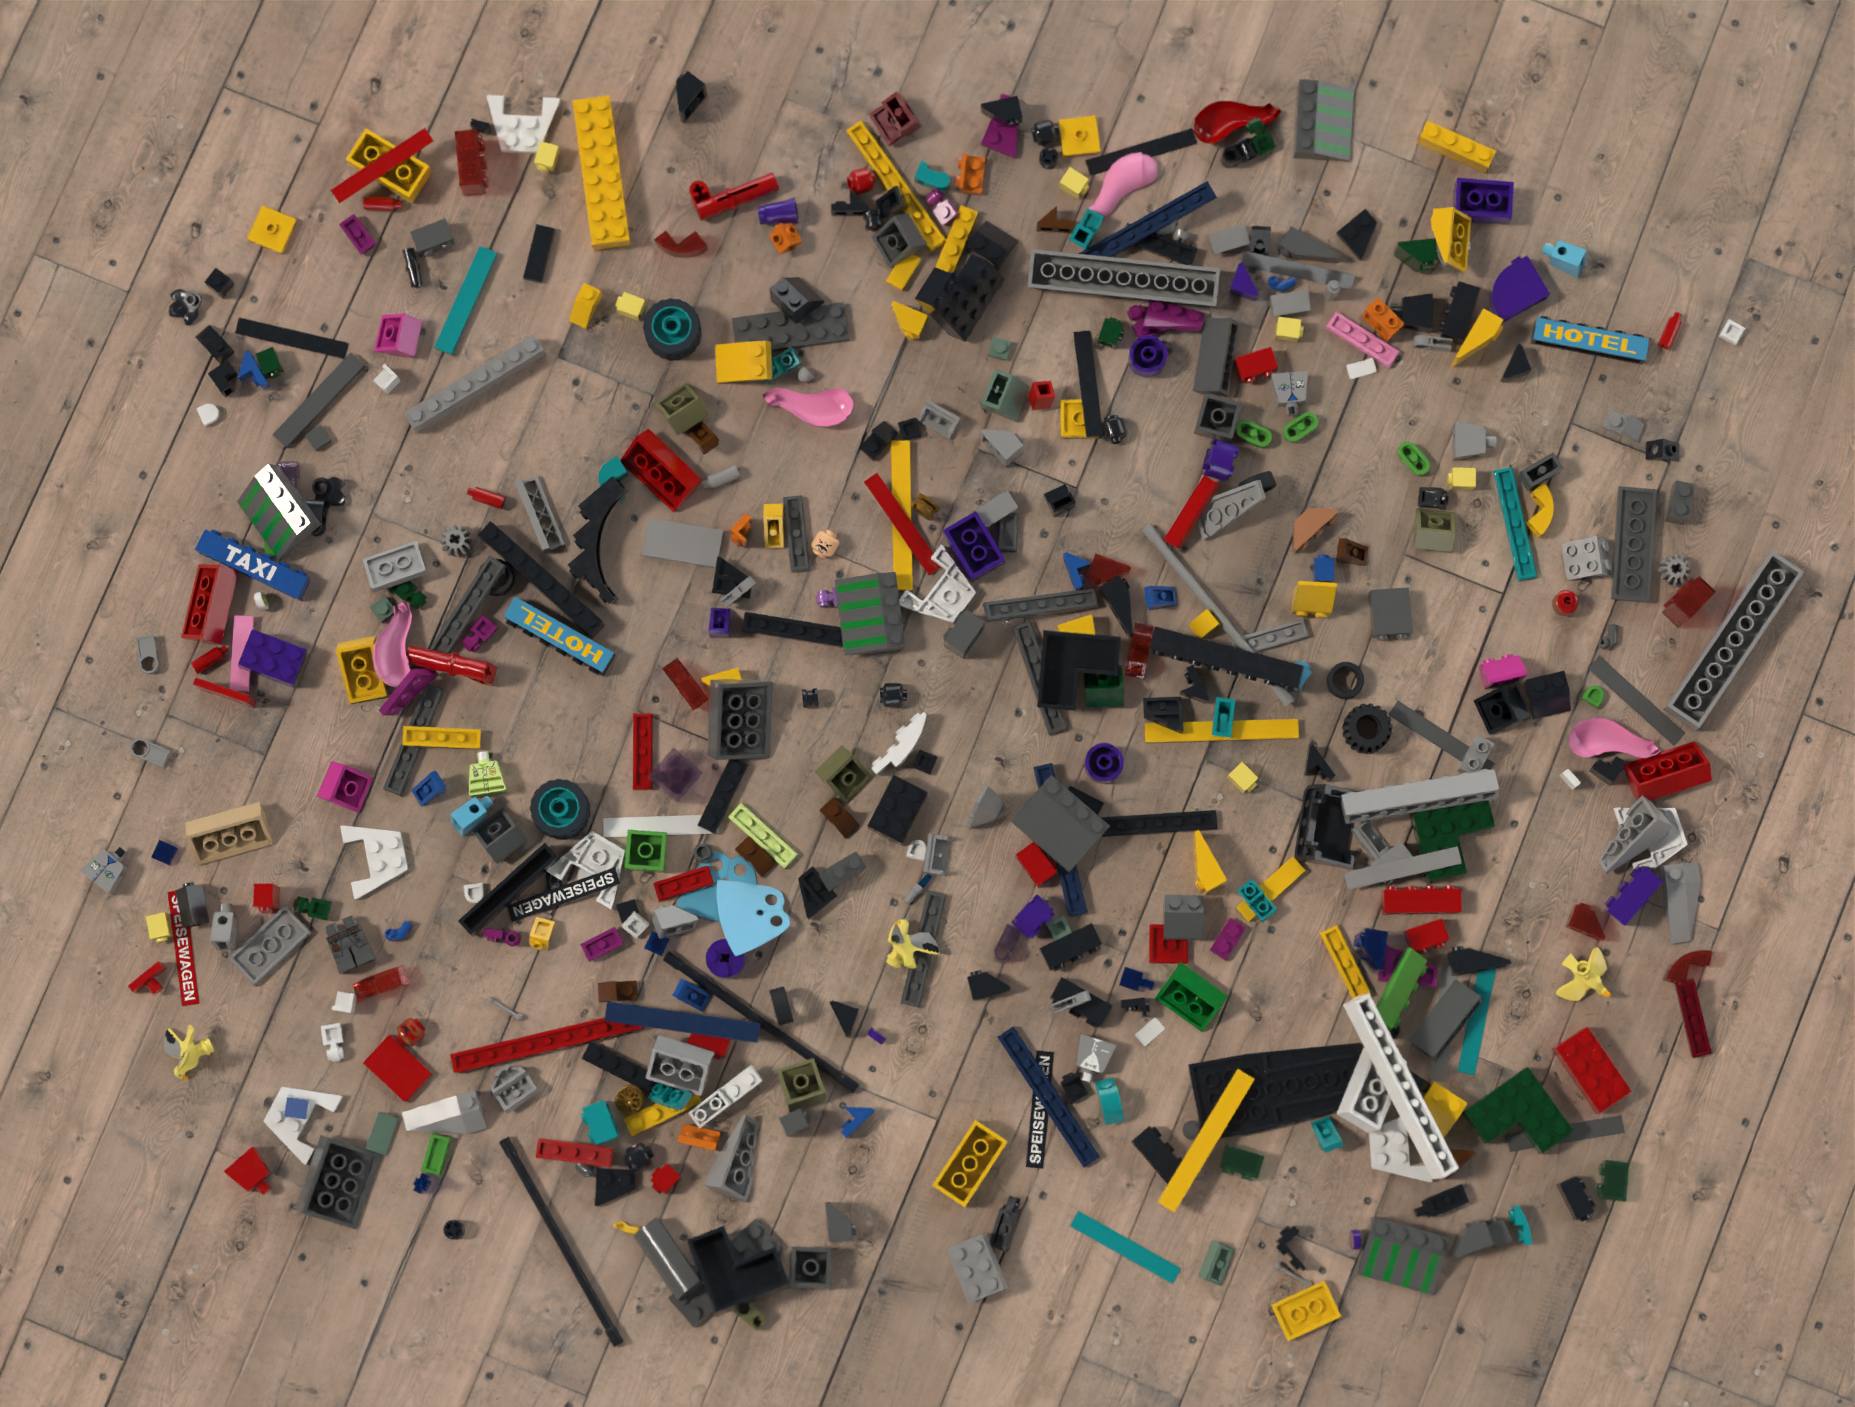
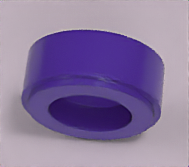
M872 1027L867 1032L872 1039L881 1045L887 1039Z
M1350 1230L1349 1242L1352 1250L1361 1248V1234L1359 1230Z

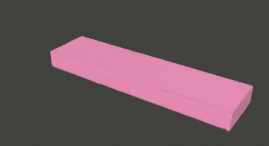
M1337 311L1325 327L1388 368H1390L1400 352Z
M234 615L230 689L238 692L250 693L251 672L239 668L238 663L250 632L254 629V616Z

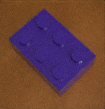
M1457 178L1454 183L1453 207L1471 217V222L1508 225L1512 219L1514 182Z
M976 511L943 530L945 539L971 582L978 580L1005 564L1003 555Z
M252 629L238 667L293 688L306 657L307 649Z
M1643 865L1641 867L1636 866L1630 873L1631 879L1628 882L1623 881L1617 888L1619 893L1615 897L1611 896L1604 904L1607 906L1604 910L1624 926L1627 925L1663 882Z

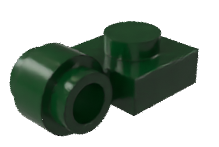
M1253 118L1248 121V124L1245 126L1250 135L1255 134L1250 139L1259 156L1276 147L1267 129L1261 130L1264 128V125L1260 118Z
M411 581L395 585L390 589L403 601L406 600L407 602L411 599L409 603L417 609L422 608L427 603L428 597L420 591L416 593L415 591L418 587Z
M297 896V899H294L293 907L295 912L305 914L306 910H309L308 917L328 920L332 902L312 897L310 904L308 903V898Z

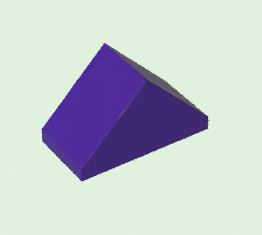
M1240 262L1229 293L1252 301L1258 300L1259 293L1243 262Z
M711 608L708 630L710 638H729L730 609Z

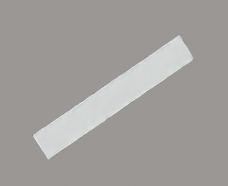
M702 815L603 818L604 837H627L628 830L667 832L668 835L713 834L697 826Z

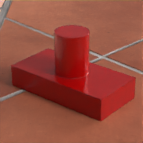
M156 962L128 985L129 989L137 993L147 986L152 994L156 995L163 989L156 977L167 968L162 962Z

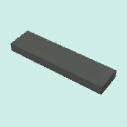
M802 495L783 497L791 573L810 571Z

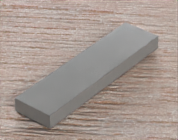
M1304 618L1247 634L1242 636V638L1256 653L1308 638L1309 634ZM1230 639L1232 647L1238 648L1237 645L1232 641V639Z

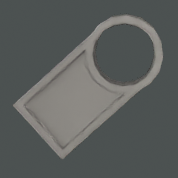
M1417 335L1414 336L1413 347L1450 352L1453 339Z
M749 576L720 601L727 608L752 588L756 582Z
M152 634L136 637L140 669L146 674H155L160 668L156 636ZM148 658H153L156 661V666L151 671H145L143 668V663Z
M142 738L134 740L130 746L134 756L162 768H165L171 755L170 750ZM138 742H145L147 744V751L143 755H136L134 747Z
M1084 991L1053 1003L1051 1006L1054 1013L1057 1014L1091 1000L1088 991Z

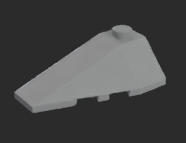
M986 784L969 817L970 820L966 824L968 829L994 822L997 817L1001 819L1006 810L1003 807L1005 802Z
M1643 795L1629 808L1626 813L1628 817L1623 825L1618 826L1617 830L1619 832L1615 839L1609 841L1598 859L1599 864L1607 874L1659 842L1673 828L1667 817Z
M1698 863L1664 865L1659 868L1663 881L1662 891L1670 944L1690 942L1701 884Z
M476 1090L402 1112L406 1131L471 1134L487 1129L478 1091Z
M743 1114L711 1166L704 1186L718 1194L735 1200L747 1201L753 1182V1177H750L751 1166H754L755 1159H752L753 1148L757 1144L759 1122Z

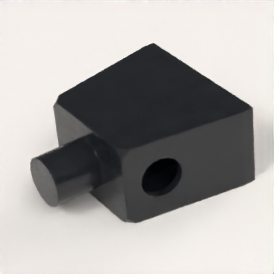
M1433 294L1403 297L1400 301V307H1390L1404 322L1401 328L1430 333L1433 329Z

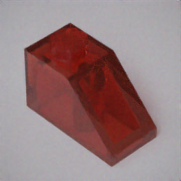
M1095 553L1086 578H1089V581L1096 585H1100V583L1105 584L1119 575L1120 577L1128 575L1131 567Z
M1584 903L1573 905L1565 927L1597 941H1604L1606 936L1595 911L1590 910L1591 907Z

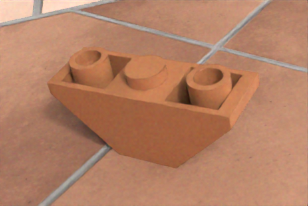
M1308 508L1293 523L1292 551L1294 553L1298 550L1302 552L1309 545L1308 541L1312 537L1316 539L1323 533L1321 529L1325 525L1331 526L1337 520L1335 516L1338 511L1336 509Z

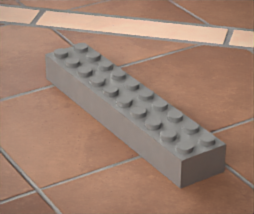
M1031 249L1027 287L1216 306L1220 268Z
M1770 551L1663 710L1694 731L1699 729L1804 571L1774 551Z

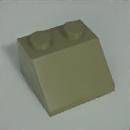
M687 383L655 403L677 436L686 432L696 423L703 421L709 415L700 398Z
M1416 508L1413 536L1414 548L1452 552L1456 534L1454 512Z
M843 745L815 771L820 779L845 804L873 777Z
M814 1058L777 1069L789 1112L827 1101L826 1092Z

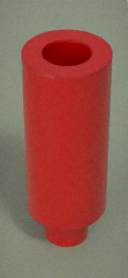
M364 196L363 198L364 210L394 211L395 208H402V201H395L393 197Z
M1675 312L1673 317H1669L1658 342L1659 347L1666 350L1671 349L1682 324L1680 320L1681 313Z
M469 487L467 495L473 496L472 500L502 510L506 500L505 496L479 487L475 489Z
M225 645L221 648L216 646L190 663L196 673L199 674L224 658L223 655L229 651Z

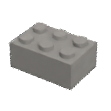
M659 1035L652 1049L646 1079L681 1090H688L701 1096L708 1081L714 1052Z
M986 1232L946 1248L968 1304L1008 1288Z

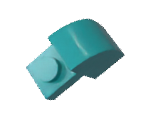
M1087 208L1080 223H1077L1069 241L1087 250L1105 217Z
M617 456L601 467L598 475L600 486L612 476L617 477L619 480L628 476L626 469ZM623 496L618 502L620 503L626 499L625 496Z
M1114 1077L1095 1081L1105 1125L1124 1121L1121 1100Z

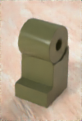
M752 1303L733 1310L734 1313L757 1331L768 1320Z

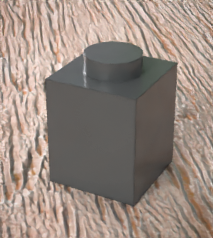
M1494 1217L1485 1221L1493 1242L1491 1248H1497L1513 1241L1503 1219Z

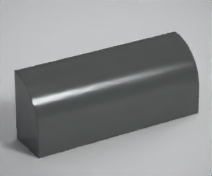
M1232 318L1204 319L1193 391L1203 395L1207 393L1215 396L1229 395L1240 323Z
M1455 979L1409 1038V1041L1423 1054L1437 1062L1482 1004L1481 997Z
M654 1218L635 1234L634 1239L677 1301H680L703 1284L701 1278L660 1219Z

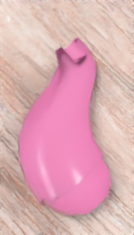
M1142 152L1131 153L1117 160L1107 172L1095 204L1088 208L1106 218L1126 194L1133 190L1141 189L1143 186L1150 185L1157 178L1156 161L1149 155L1142 154Z
M775 388L762 394L770 407L779 406L807 424L816 427L835 426L848 420L847 417L851 414L854 406V401L847 391L841 388L825 390L817 394H801L785 388Z
M406 600L394 606L393 618L377 638L373 647V663L377 677L392 687H398L410 672L405 642L411 625L412 614Z
M1606 718L1584 720L1573 726L1569 736L1571 750L1581 757L1597 756L1603 752L1614 751L1638 758H1649L1661 752L1655 746L1652 739L1643 740L1616 722Z

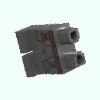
M353 916L342 919L346 929L340 932L336 923L325 927L328 935L326 940L335 959L339 974L347 973L358 968V966H363L376 960L361 925L357 924Z

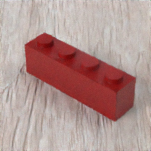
M1455 885L1444 886V889H1437L1436 886H1425V889H1417V886H1406V890H1398V886H1388L1386 890L1381 892L1382 915L1459 914L1462 912L1461 889H1456Z

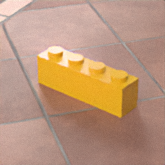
M1428 120L1417 142L1419 145L1482 173L1487 172L1496 152L1487 146Z

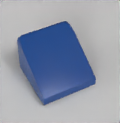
M287 1097L284 1117L306 1120L309 1100Z

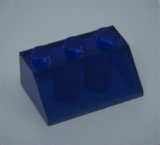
M1364 928L1354 936L1353 946L1356 947V953L1370 972L1377 974L1383 970L1388 931Z

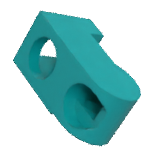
M921 160L914 177V182L930 189L936 190L938 188L942 192L947 191L950 186L948 174L928 169V163Z

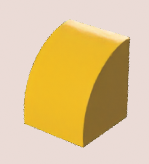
M1206 609L1188 626L1197 638L1203 639L1216 629L1219 623L1210 611Z

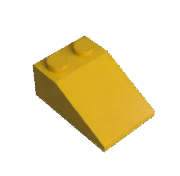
M1454 207L1433 209L1431 228L1444 263L1462 273H1466L1472 218Z
M1483 308L1451 366L1455 367L1489 345L1491 340L1495 341L1503 329L1501 323L1504 319Z
M751 341L715 345L717 383L773 380L771 342Z
M1298 581L1292 595V614H1296L1297 617H1308V614L1315 615L1316 618H1327V616H1330L1337 583Z
M376 636L341 642L336 647V654L349 704L387 696L386 685L381 679H378L373 663V647L377 640Z
M1197 830L1192 835L1194 875L1196 880L1194 885L1199 893L1203 892L1205 895L1225 884L1227 879L1200 831Z
M1432 1082L1422 1098L1444 1138L1459 1118L1467 1103L1441 1085Z

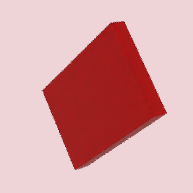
M197 677L194 679L193 685L202 691L252 708L255 707L256 700L247 694Z
M390 1034L363 1062L369 1070L405 1103L432 1075L423 1064Z

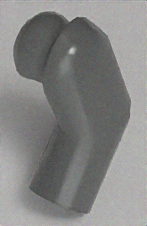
M1608 625V635L1598 641V645L1602 650H1607L1617 643L1618 625Z
M575 1163V1169L583 1177L594 1176L595 1168L593 1166Z

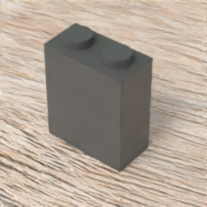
M1409 587L1370 590L1368 594L1372 638H1377L1378 641L1389 640V637H1396L1398 640L1408 639V636H1411L1413 633Z

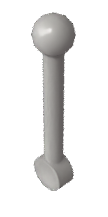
M490 997L487 998V1001L514 1016L517 1021L522 1020V1014H516Z
M1281 1262L1275 1263L1276 1269H1281L1303 1283L1304 1287H1310L1311 1282L1309 1280H1304L1282 1266Z

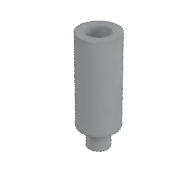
M1332 280L1327 284L1324 292L1326 300L1334 301L1337 298L1341 289L1338 281Z
M733 465L707 476L708 479L702 481L704 489L710 486L713 489L740 478L736 465Z

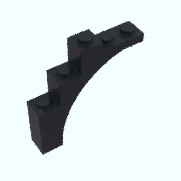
M614 476L609 478L578 505L581 509L579 512L582 517L590 521L573 534V537L576 539L574 541L581 550L584 549V551L568 564L570 567L569 572L575 579L584 580L587 577L588 584L600 592L599 597L601 600L609 604H614L619 598L607 585L603 575L600 560L601 535L610 512L617 502L629 492L620 480Z

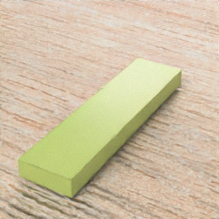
M742 803L728 816L732 822L761 848L763 847L784 869L798 856L793 849Z

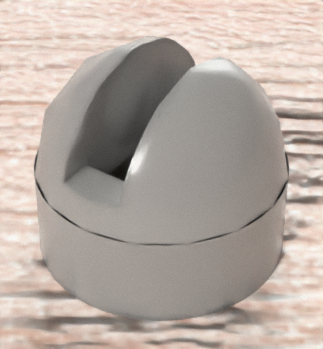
M1175 229L1174 240L1178 241L1179 238H1182L1181 243H1185L1190 232Z
M804 366L799 370L798 378L801 382L807 383L813 379L814 375Z

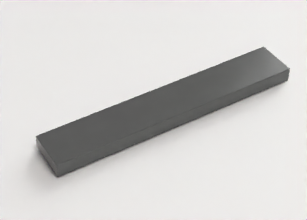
M350 353L272 435L288 448L366 366Z
M491 555L488 556L429 650L447 654L452 652L506 565Z
M1095 588L984 602L983 607L986 622L1094 609L1098 608Z
M1031 621L1014 626L1012 629L1037 699L1041 650ZM1040 708L1049 735L1067 730L1061 709Z
M431 684L423 689L409 726H431L445 691L444 689ZM401 743L383 790L402 797L422 748L421 746H402Z
M927 891L917 932H929L935 941L946 899L945 894ZM921 951L914 952L913 958L917 968H909L901 1004L920 1007L932 954Z

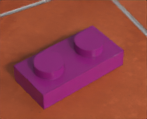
M355 214L339 224L361 256L376 246L375 241Z
M1229 918L1209 951L1226 961L1246 930V927Z
M613 927L580 945L588 961L591 962L624 945L616 927Z

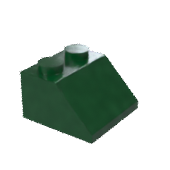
M1435 238L1401 241L1397 243L1393 252L1396 258L1414 272L1420 271L1421 274L1430 273L1438 262Z
M1118 665V676L1083 673L1085 707L1124 706L1122 665Z

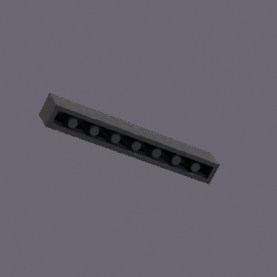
M490 521L480 531L478 536L487 546L589 637L593 639L605 626L604 622L493 522Z
M1156 626L1149 649L1153 650L1155 655L1164 657L1166 653L1172 655L1171 659L1182 662L1184 658L1190 660L1189 664L1201 667V663L1209 665L1208 669L1219 671L1222 668L1227 670L1226 674L1238 676V673L1246 675L1245 679L1256 681L1257 678L1263 679L1264 684L1275 686L1276 683L1282 684L1283 689L1294 691V688L1299 689L1305 668L1299 664Z

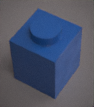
M1318 555V558H1314L1313 582H1334V558H1329V555Z

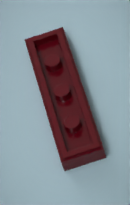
M1691 978L1674 983L1691 1057L1696 1058L1711 1054L1695 979Z

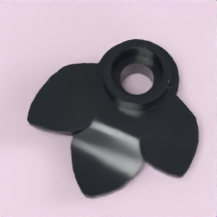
M177 289L173 291L170 296L174 302L169 307V316L183 317L185 324L189 326L194 323L199 315L198 307L202 303L201 295L193 290L187 292L183 289ZM190 297L194 298L193 303H190Z
M320 477L314 480L312 490L316 494L315 499L327 500L328 509L330 504L335 506L345 504V496L340 490L345 483L340 478L331 477L326 479ZM322 483L325 485V489L323 491L320 489V485Z

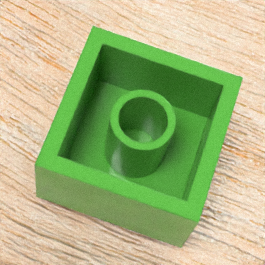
M628 830L625 869L665 873L667 832Z

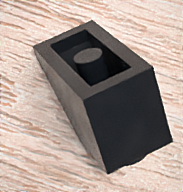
M1018 96L981 103V113L1002 126L1015 127L1022 123L1023 117Z
M210 325L195 337L220 365L235 353Z
M981 970L970 972L971 976L967 977L973 1001L1011 991L1009 985L987 972L982 973Z

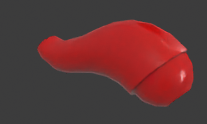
M1217 101L1203 108L1194 118V133L1201 142L1213 144L1225 138L1235 129L1244 127L1253 118H1260L1263 125L1271 123L1280 115L1281 110L1274 108L1270 103L1265 106H1253L1234 101Z

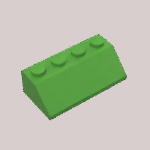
M1409 947L1403 952L1376 1005L1389 1031L1393 1027L1397 1028L1401 1020L1399 1017L1401 1010L1405 1011L1410 1003L1408 997L1410 993H1415L1419 985L1416 981L1419 975L1423 977L1428 967L1425 965L1427 960Z

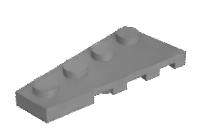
M1256 480L1212 497L1197 521L1202 540L1209 539L1266 499L1261 480Z

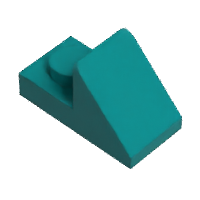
M1216 697L1211 735L1231 738L1236 699Z
M1329 1116L1311 1122L1322 1151L1327 1153L1343 1146L1342 1140Z

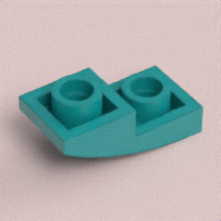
M793 347L788 348L776 357H772L773 380L802 364Z
M1252 878L1237 890L1241 898L1262 923L1277 912V908L1264 895V892Z
M658 1083L652 1089L648 1099L668 1108L682 1110L692 1095L688 1090H676L674 1087Z
M1518 1205L1511 1206V1210L1508 1212L1509 1221H1512V1225H1520V1229L1517 1230L1518 1241H1521V1245H1532L1530 1228L1525 1215Z

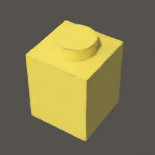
M540 141L534 164L539 171L544 173L554 172L560 154L559 146Z
M1069 167L1059 183V188L1078 199L1080 195L1084 196L1090 187L1088 186L1089 179Z
M624 292L622 297H618L615 307H617L618 314L640 321L646 307L645 299Z
M1278 317L1275 340L1297 343L1299 337L1303 336L1304 326H1300L1301 320Z
M1453 467L1450 473L1447 474V484H1450V490H1474L1476 487V468Z
M1243 762L1227 776L1242 793L1246 790L1251 792L1258 785L1256 783L1258 777Z
M163 912L146 916L151 940L161 943L168 941L169 937H173L168 913Z

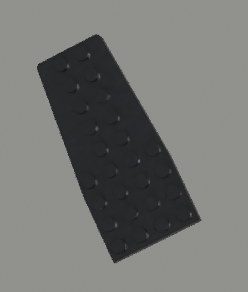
M1361 1043L1250 1053L1188 1064L1200 1129L1203 1127L1237 1069L1255 1080L1219 1139L1263 1131L1338 1110L1362 1053L1363 1045Z

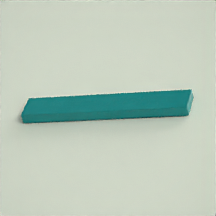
M479 246L435 343L434 348L451 356L453 355L498 255L496 252Z
M1508 467L1494 470V480L1517 581L1537 578L1513 468Z

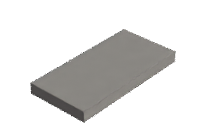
M648 518L642 556L716 568L717 556L719 557L724 531Z
M284 905L232 953L228 959L253 986H256L312 932Z

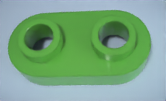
M1306 412L1288 423L1283 430L1284 439L1294 443L1314 431L1318 425L1316 415ZM1309 420L1311 425L1306 426L1304 422ZM1289 431H1294L1296 435L1290 436Z
M1242 420L1236 425V436L1256 447L1265 448L1272 440L1271 432L1268 429L1253 422ZM1246 428L1248 433L1243 434L1241 429ZM1263 436L1265 441H1259L1258 437Z
M1402 443L1397 451L1398 457L1414 475H1425L1430 468L1428 459L1414 443ZM1404 450H1409L1410 455H1405ZM1421 464L1423 469H1417L1416 465Z

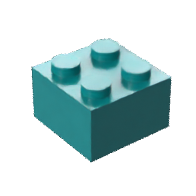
M606 1100L582 1108L583 1113L580 1115L584 1125L589 1126L590 1131L587 1133L591 1143L601 1146L621 1138Z

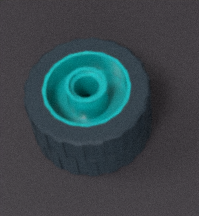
M672 298L660 300V302L652 305L644 318L643 330L647 344L653 353L662 359L670 361L682 360V358L690 356L700 344L702 337L700 320L695 309L686 301Z
M550 780L542 784L534 792V796L531 799L530 811L532 820L538 829L550 838L565 840L575 837L584 830V827L589 822L591 812L588 798L577 784L569 780Z

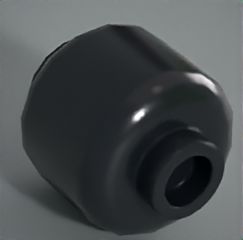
M1051 120L1036 122L1034 128H1031L1033 142L1039 146L1054 144L1056 136H1059L1058 126L1054 125Z
M1118 415L1104 418L1102 422L1103 439L1111 442V444L1121 443L1122 439L1127 436L1124 419Z
M885 683L883 688H880V703H883L885 707L900 708L903 705V701H907V690H903L901 683Z
M638 1143L627 1148L624 1155L628 1168L636 1172L649 1167L652 1164L651 1158L654 1157L651 1147H646L644 1143Z

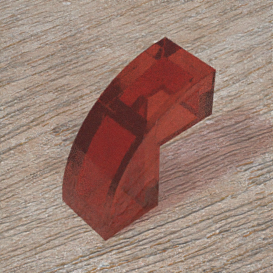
M666 230L654 239L659 249L674 257H695L708 250L707 244L696 231L679 244L674 241Z
M1140 623L1134 624L1125 672L1126 676L1144 679L1154 626Z
M678 658L662 668L693 711L709 700Z
M1697 950L1677 958L1668 967L1663 981L1676 983L1686 980L1690 964L1704 968L1709 967L1713 951Z
M402 965L377 973L352 985L358 1002L373 999L382 993L400 989L408 985L409 980Z

